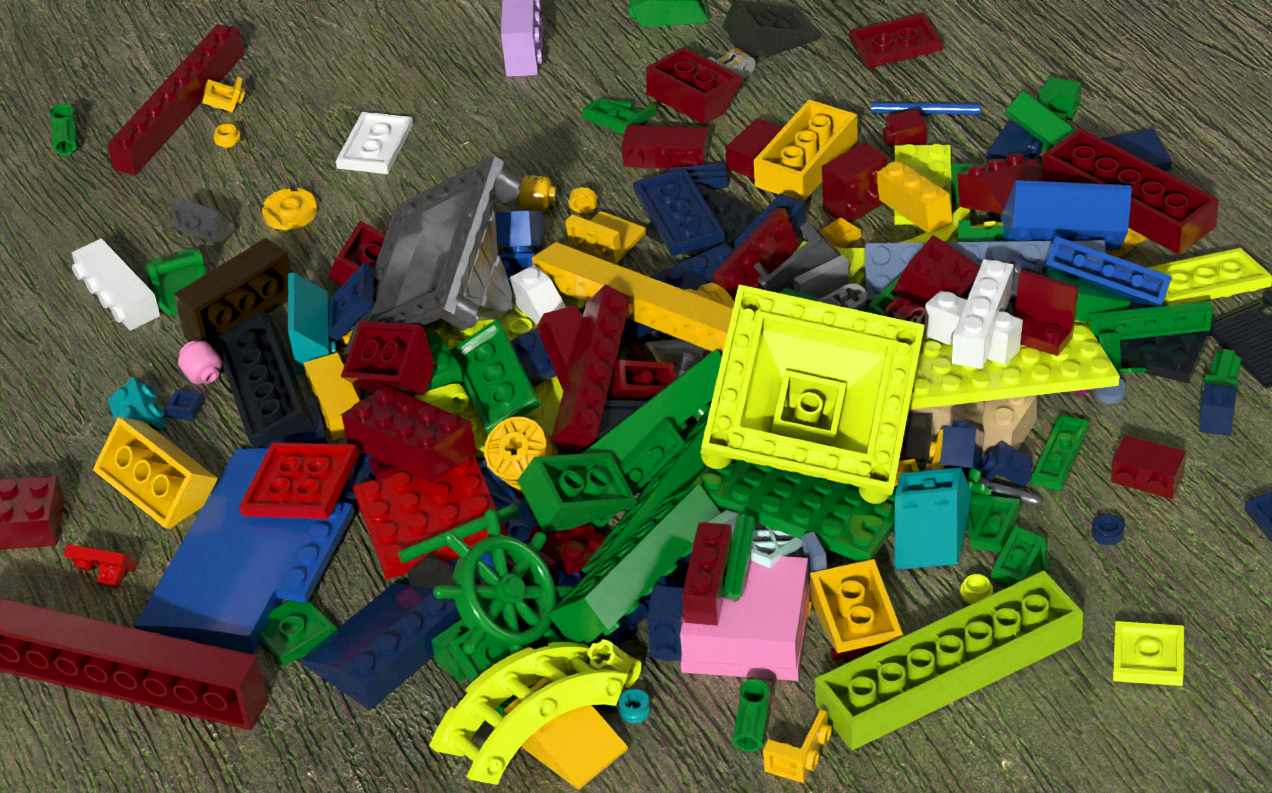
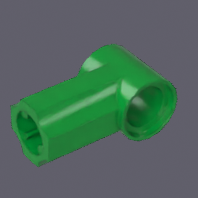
M58 104L52 107L49 112L52 122L53 151L61 154V156H69L77 149L76 134L78 133V127L72 106Z
M1223 349L1222 352L1215 353L1210 374L1205 376L1202 399L1205 383L1237 387L1241 357L1237 356L1235 351Z
M750 679L745 681L739 688V706L732 742L733 746L740 748L742 752L754 753L755 750L762 749L766 723L770 715V692L768 685L762 680Z

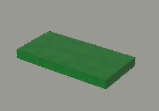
M499 319L449 350L461 367L464 386L488 435L500 422L511 417H523L542 405L503 323Z

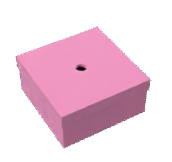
M781 556L772 568L749 560L743 595L738 601L725 599L723 596L718 626L685 623L683 617L680 632L682 673L798 681L807 627L808 608L811 600L808 558ZM723 576V590L726 576Z

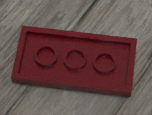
M776 208L713 272L712 275L716 284L723 287L734 302L738 285L765 290L757 280L761 275L755 268V264L759 262L771 274L789 259L800 246L786 209Z

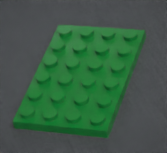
M732 459L728 466L721 469H713L707 466L690 486L700 484L719 509L739 513L738 516L746 513L748 516H753L756 523L802 540L804 534L814 531L822 548L859 562L872 560L895 528V493L897 488H894L892 495H889L886 501L872 504L861 497L859 487L853 484L827 480L826 478H817L798 472H790Z

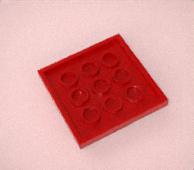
M474 455L433 483L408 472H399L392 477L379 481L375 479L352 486L355 499L386 580L459 559V556L448 545L403 564L399 560L397 552L484 516L488 509L497 511ZM503 522L499 523L501 535L508 536ZM487 529L465 537L462 540L470 547L488 537Z

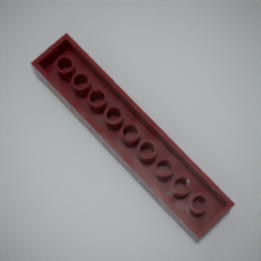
M0 598L1 672L247 730L253 729L268 703L257 656L245 652L239 653L222 649L214 645L209 646L195 643L188 639L173 638L157 632L138 630L126 625L121 626L107 623L99 619L76 616L69 612L54 611L38 605L32 606L11 599Z

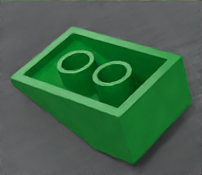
M611 452L534 457L517 480L543 532L570 530L634 507L637 503Z

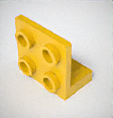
M602 211L598 212L590 221L573 214L566 220L569 247L613 264H617L646 234L645 227Z

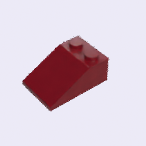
M360 220L336 257L327 278L343 285L363 262L375 267L386 234Z

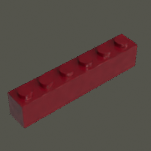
M606 284L586 302L550 440L573 454H579L597 438L631 298Z

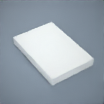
M362 112L336 159L337 169L388 174L413 126L412 117Z

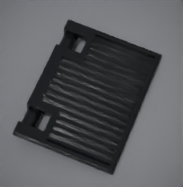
M1270 291L1264 294L1263 299L1216 317V323L1211 332V336L1224 349L1233 350L1237 356L1241 357V365L1265 389L1272 387V314L1266 316L1261 310L1272 307V292Z

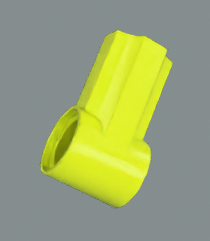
M605 639L599 643H592L587 653L590 657V665L596 670L626 672L628 676L624 687H632L641 673V661L626 654Z

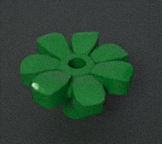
M970 469L967 483L971 493L991 496L992 489H988L985 485L980 484L982 472Z

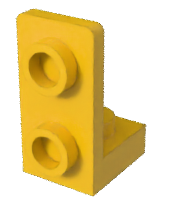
M820 709L801 748L768 739L763 749L764 772L804 783L809 771H814L817 767L821 746H826L830 740L832 726L828 725V712Z

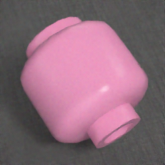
M191 341L182 347L179 353L178 365L190 382L197 385L202 383L209 384L218 378L222 367V360L209 343L205 341Z

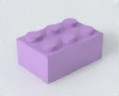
M502 0L501 39L506 77L538 75V64H543V21L539 13L541 12L540 0Z

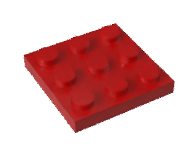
M271 443L239 506L242 516L329 519L359 456L357 446L353 444Z

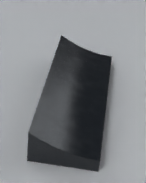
M265 310L214 338L248 440L254 448L283 436L316 430L280 333Z

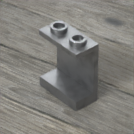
M808 220L800 229L809 242L771 274L759 262L755 264V268L761 275L757 280L767 291L773 290L776 293H781L784 288L794 290L795 277L841 256V254Z

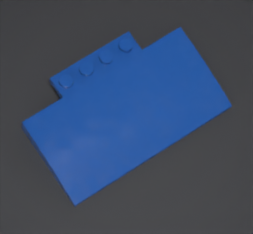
M269 448L236 449L137 619L134 628L147 632H157L173 638L188 639L191 642L204 645H214L220 648L254 654L260 644L259 634L261 630L265 631L270 622V613L273 609L280 606L283 599L301 603L308 602L354 515L353 504L337 501L329 519L242 516L239 506Z

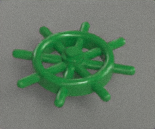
M488 509L484 515L488 537L470 547L453 531L448 530L444 532V542L459 556V559L454 568L452 585L436 586L433 589V595L437 599H454L461 618L472 631L462 647L465 654H473L482 641L492 647L509 650L510 655L523 650L524 646L537 641L541 637L547 643L565 642L550 627L553 621L548 616V613L556 606L557 599H563L573 587L554 585L548 567L538 555L547 540L544 533H536L528 545L516 538L502 536L498 514L494 509ZM492 554L495 572L481 559L483 555ZM506 557L516 563L510 573L508 572ZM475 572L487 585H475ZM524 575L527 576L531 585L524 584L522 580ZM523 599H535V609L533 610ZM501 611L505 629L494 622ZM516 613L529 624L523 632L519 631Z

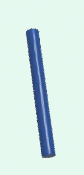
M871 103V113L896 114L917 109L920 114L980 115L981 104Z

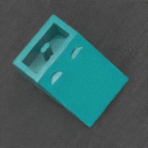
M962 467L900 473L895 493L896 570L959 564L972 497Z

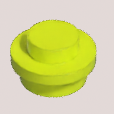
M973 574L968 576L961 584L960 595L965 602L974 604L993 595V586L987 577Z

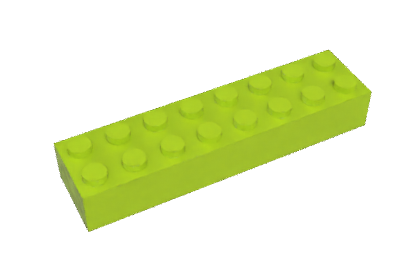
M1045 571L1039 572L815 678L816 707L819 710L828 712V722L851 751L1082 640L1083 611Z

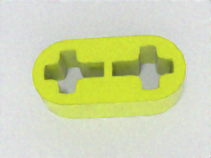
M456 383L426 391L425 395L415 396L419 400L454 415L463 412L469 405V398L464 387Z

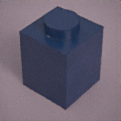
M1205 383L1199 432L1231 436L1237 387Z

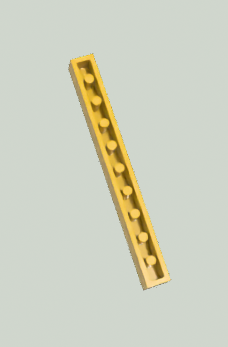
M557 242L532 257V264L552 280L557 291L587 302L606 284L631 298L626 318L709 351L717 349L723 355L733 308Z

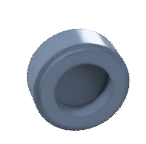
M1119 378V386L1095 388L1094 395L1098 401L1105 404L1119 403L1125 397L1126 384Z

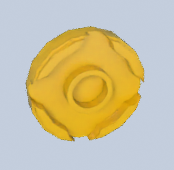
M291 188L274 192L265 199L264 207L262 208V215L266 224L279 230H293L310 223L317 214L316 198L311 192L298 188V191H291Z

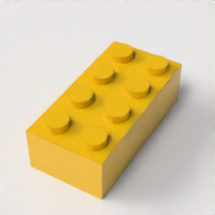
M809 99L754 159L755 187L776 194L781 193L805 202L822 182V165L849 151L858 141L857 114Z

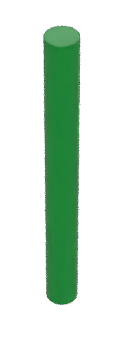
M516 503L496 511L499 523L520 515ZM485 516L453 528L451 531L460 539L485 530L487 529ZM444 533L398 551L399 560L403 564L446 546L447 544L443 540Z

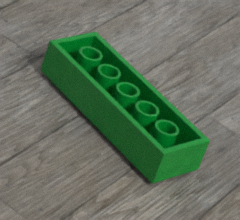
M700 484L662 500L548 613V616L568 642L578 643L584 640L586 643H589L601 633L605 636L611 634L621 625L619 619L623 615H629L641 604L638 600L642 596L650 594L653 585H660L657 580L661 576L665 577L678 567L676 561L680 557L683 558L692 552L698 522L707 523L720 515L721 512Z

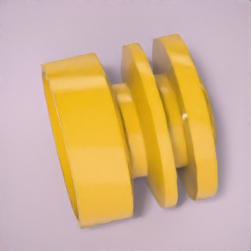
M511 417L500 422L490 432L485 442L484 451L487 466L493 473L505 481L512 489L522 494L523 492L517 480L534 457L564 454L560 446L550 441L552 436L539 426L538 423L526 417Z

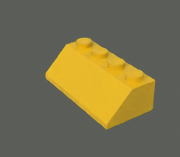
M123 417L117 418L93 468L94 472L167 529H171L202 508L218 479L145 422Z

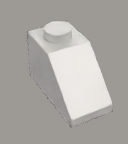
M535 265L510 277L514 305L537 325L544 313L566 308L552 280Z

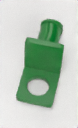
M1118 332L1099 334V344L1119 374L1147 372L1146 368H1121L1120 334Z

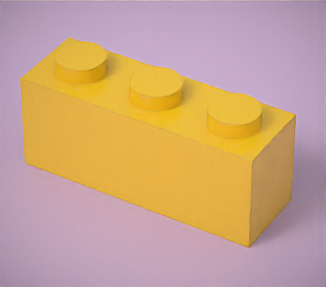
M899 160L889 163L880 171H876L879 200L922 230L931 234L953 223L950 194Z
M338 352L304 362L308 386L313 397H316L319 411L332 440L346 437L341 414L352 408L354 404L363 401L359 400L361 398L359 387L341 378L345 363H342Z

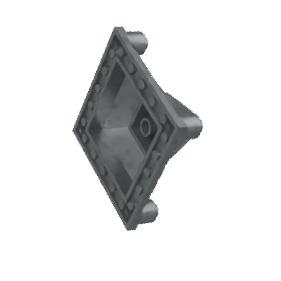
M493 156L396 205L373 270V281L375 282L373 287V307L368 314H363L356 321L345 353L349 354L360 321L419 324L422 327L446 321L463 331L467 328H472L477 321L500 319L509 314L513 306L511 302L512 292L503 263L498 256L496 215L493 212L495 198L502 203L513 201L520 192V181L518 177L503 168V160Z

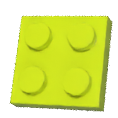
M1115 621L1113 681L1183 686L1184 626Z

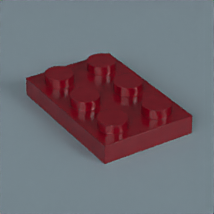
M924 13L849 30V40L867 68L942 51V41Z

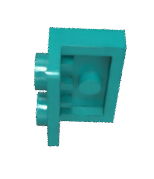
M133 377L108 398L115 422L118 417L143 421L148 425L152 424L161 431L167 427L163 418L164 411L156 399L157 392L147 382L143 384Z

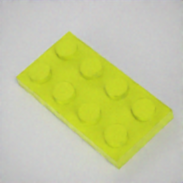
M895 145V162L901 161L950 194L952 212L950 145ZM894 210L895 225H915Z
M1242 248L1146 267L1172 277L1163 301L1164 306L1205 302L1215 298L1230 297L1238 293L1254 292L1258 289L1271 287L1272 275Z

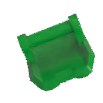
M187 249L177 252V255L151 259L145 265V271L152 291L155 294L157 305L167 315L178 314L174 293L207 274L199 249Z

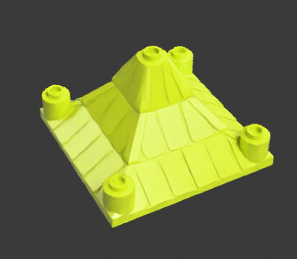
M738 285L700 451L703 462L713 469H721L728 466L732 459L744 460L749 463L767 465L817 478L853 484L859 487V493L865 501L872 504L886 501L894 490L924 325Z

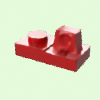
M71 544L66 545L64 557L74 562L73 567L77 569L92 571L93 567L99 568L97 581L111 587H119L125 572L134 573L137 563L125 554Z

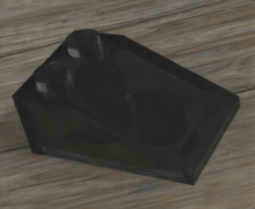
M733 0L722 25L729 38L752 58L755 56L769 57L817 41L821 36L797 7Z

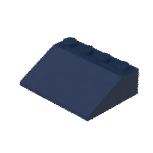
M393 583L301 658V664L370 711L434 657L431 640L441 631L448 629L458 622L461 616L455 602L450 599H437L433 595V589Z

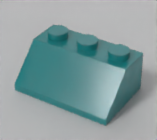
M288 273V333L297 375L306 374L304 362L337 353L336 341H332L333 338L328 336L330 305L328 291L296 273Z

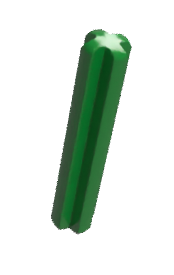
M746 513L740 514L739 518L736 519L723 590L724 598L731 599L732 601H738L743 595L756 522L753 516H748Z

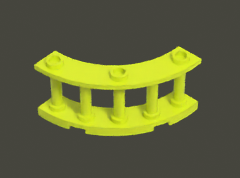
M552 642L548 643L546 647L535 650L531 647L526 648L494 664L465 689L467 694L455 709L452 706L449 708L436 729L429 746L436 752L462 757L466 755L473 761L467 774L468 779L498 785L512 757L539 728L557 716L576 708L602 704L616 706L628 674L623 671L594 669L586 663L589 657L587 653L590 649L586 644ZM544 677L552 681V683L536 692L528 688L538 683ZM512 695H515L522 702L505 718L495 711L500 704ZM487 721L495 729L481 749H479L471 740L482 723Z

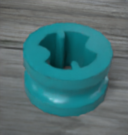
M631 689L621 694L619 707L623 720L629 723H640L648 718L650 715L649 697L644 691Z

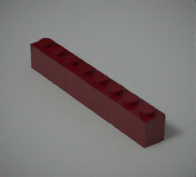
M217 24L110 140L107 147L113 170L137 175L202 102L207 80L219 83L244 55L239 29Z

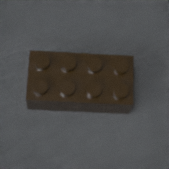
M264 238L174 293L184 338L190 342L205 341L214 348L216 347L214 338L263 310L269 314L288 302V273H291L287 252L269 239Z

